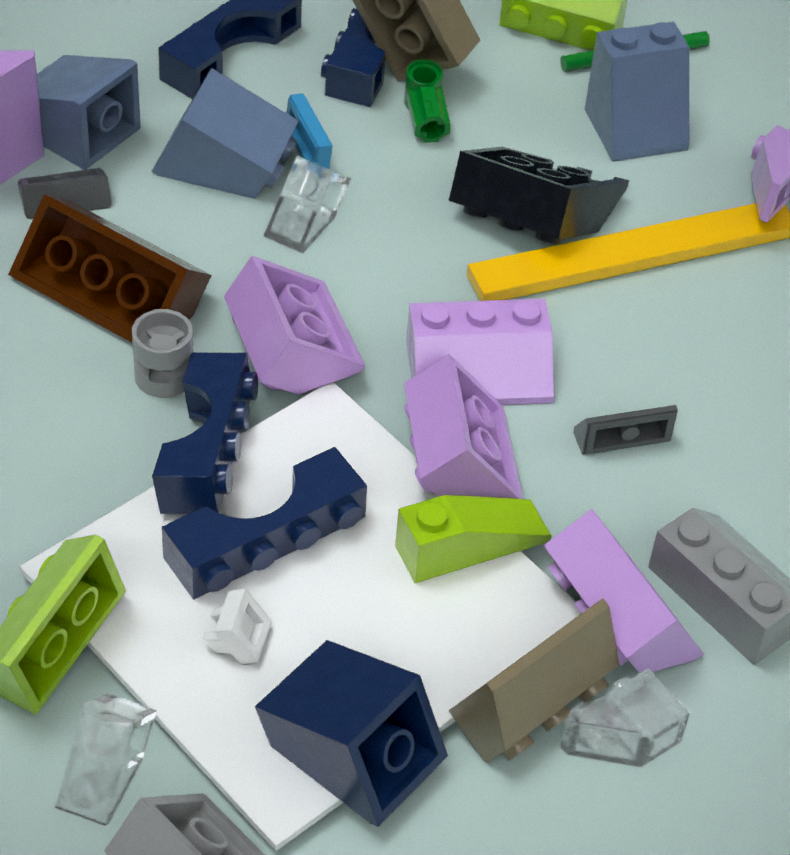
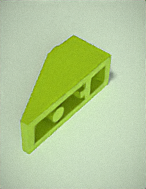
M442 495L398 509L395 547L414 583H418L545 544L551 540L552 535L531 499Z

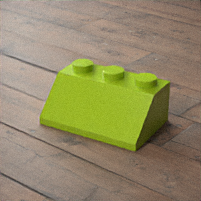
M502 0L499 25L593 51L597 32L623 28L628 0Z
M95 534L65 540L56 553L47 557L42 563L38 577L25 594L14 600L9 608L7 618L0 626V696L34 715H37L126 592L104 538Z

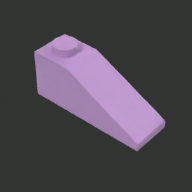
M778 125L766 136L761 135L758 138L751 153V158L756 160L751 178L759 220L766 223L790 201V130Z

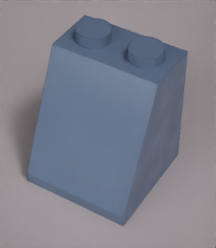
M674 21L597 32L585 111L612 162L684 151L689 148V45Z
M63 55L37 74L44 147L81 169H88L141 128L137 62L131 59Z
M211 68L178 122L151 172L158 176L256 199L264 185L272 188L281 175L284 166L278 162L280 159L285 162L296 145L297 139L293 138L292 134L299 121Z

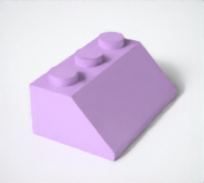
M35 50L0 51V184H2L44 156Z
M255 256L250 257L224 295V298L260 383L272 390L282 389L299 395L361 373L365 364L325 281Z
M545 299L409 303L406 344L411 378L450 354L501 405L553 403V340Z
M448 354L404 383L407 398L405 412L410 420L412 429L410 443L415 451L418 466L415 469V475L419 484L427 493L431 494L434 492L438 497L442 495L524 499L504 407L468 371Z
M593 509L589 510L543 545L554 559V562L548 566L552 575L565 591L573 586L582 597L574 603L581 614L602 598L609 605L620 666L629 661L641 675L692 662L704 655Z

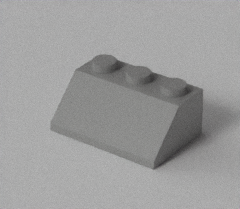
M691 508L657 531L648 568L748 661L755 665L790 640V578L719 515Z
M204 793L140 798L104 850L107 855H264Z

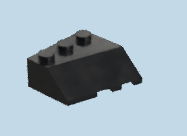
M506 147L465 150L459 153L449 201L464 206L463 212L476 217H488L490 215L499 218V225L512 230H524L526 228L535 231V237L541 241L559 244L561 239L599 232L627 190L629 180L619 177L604 181L591 179L592 170L569 166H558L557 169H553L554 162L551 159Z

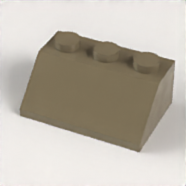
M602 598L449 710L485 763L502 753L508 761L534 743L529 733L539 725H542L547 732L570 716L572 712L567 706L568 703L578 696L583 703H586L609 686L604 676L619 665L610 607L607 602Z

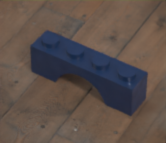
M229 0L158 47L159 80L193 99L211 68L222 74V52L229 47L246 42H263L276 45L301 28L302 0Z
M353 8L350 13L346 30L338 33L333 53L331 55L326 54L321 67V77L326 79L325 96L371 107L384 84L386 52L375 45L376 42L356 8Z
M192 352L182 383L189 418L201 422L203 425L190 435L178 440L162 443L152 474L160 514H190L205 506L219 513L224 494H230L232 490L233 462H239L241 457V432L249 428L250 400H256L258 395L257 373L250 372L247 353Z
M336 447L330 448L293 466L291 496L280 508L267 515L255 518H234L220 514L205 506L162 526L163 559L193 600L209 592L220 591L228 586L230 582L254 570H263L269 567L275 560L298 549H307L315 544L317 540L339 529H348L354 526L360 519L365 517L367 485Z

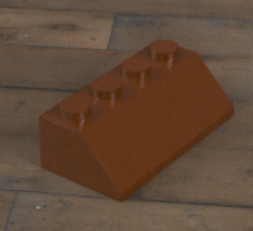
M44 194L8 274L132 342V326L136 319L146 312L155 309H169L177 311L190 319L194 315L212 276L72 201Z

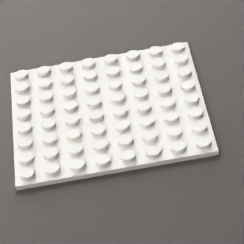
M334 382L319 387L240 435L242 444L241 457L239 462H233L232 490L230 494H224L219 513L234 518H255L277 510L292 494L293 466L330 448L336 447L367 485L365 517L360 519L354 526L348 529H339L317 540L315 544L307 549H298L275 560L269 567L263 570H254L230 582L228 586L220 591L209 592L193 600L163 559L162 526L188 514H160L153 486L20 565V572L32 584L38 577L42 563L47 557L54 555L65 540L95 534L105 539L126 592L87 646L275 851L343 803L270 746L254 707L326 640L419 674L439 731L442 732L455 722V719L449 712L451 708L581 614L574 604L577 601L521 551L414 583L395 547L398 509L438 496L434 492L431 494L427 493L419 484L415 475V469L418 468L416 456ZM246 588L271 619V624L258 662L239 664L232 654L214 652L203 639L204 632L215 630L217 623L211 617V613L215 608L224 605L228 591Z

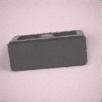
M101 168L19 179L20 181H17L24 214L28 219L34 218L44 194L72 201L89 211L111 206L108 176Z
M676 405L586 418L574 426L573 433L582 455L671 441L678 409Z

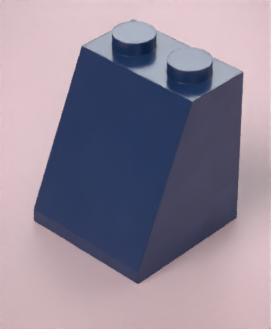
M326 640L254 706L270 746L362 818L377 827L448 757L419 674Z

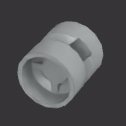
M155 309L146 312L137 318L132 326L135 382L140 390L151 396L164 398L182 394L184 392L182 381L191 353L193 352L192 324L186 316L177 311Z

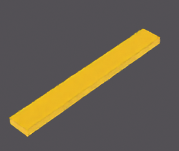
M754 203L471 263L467 266L466 275L480 301L508 300L790 238V211L785 205L766 223L759 220L757 204Z

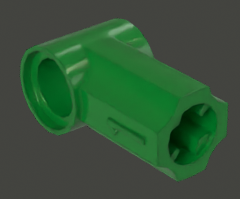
M421 59L410 63L407 67L404 104L410 111L414 135L423 139L424 143L439 142L443 136L450 133L451 127L442 88L443 70L436 62Z

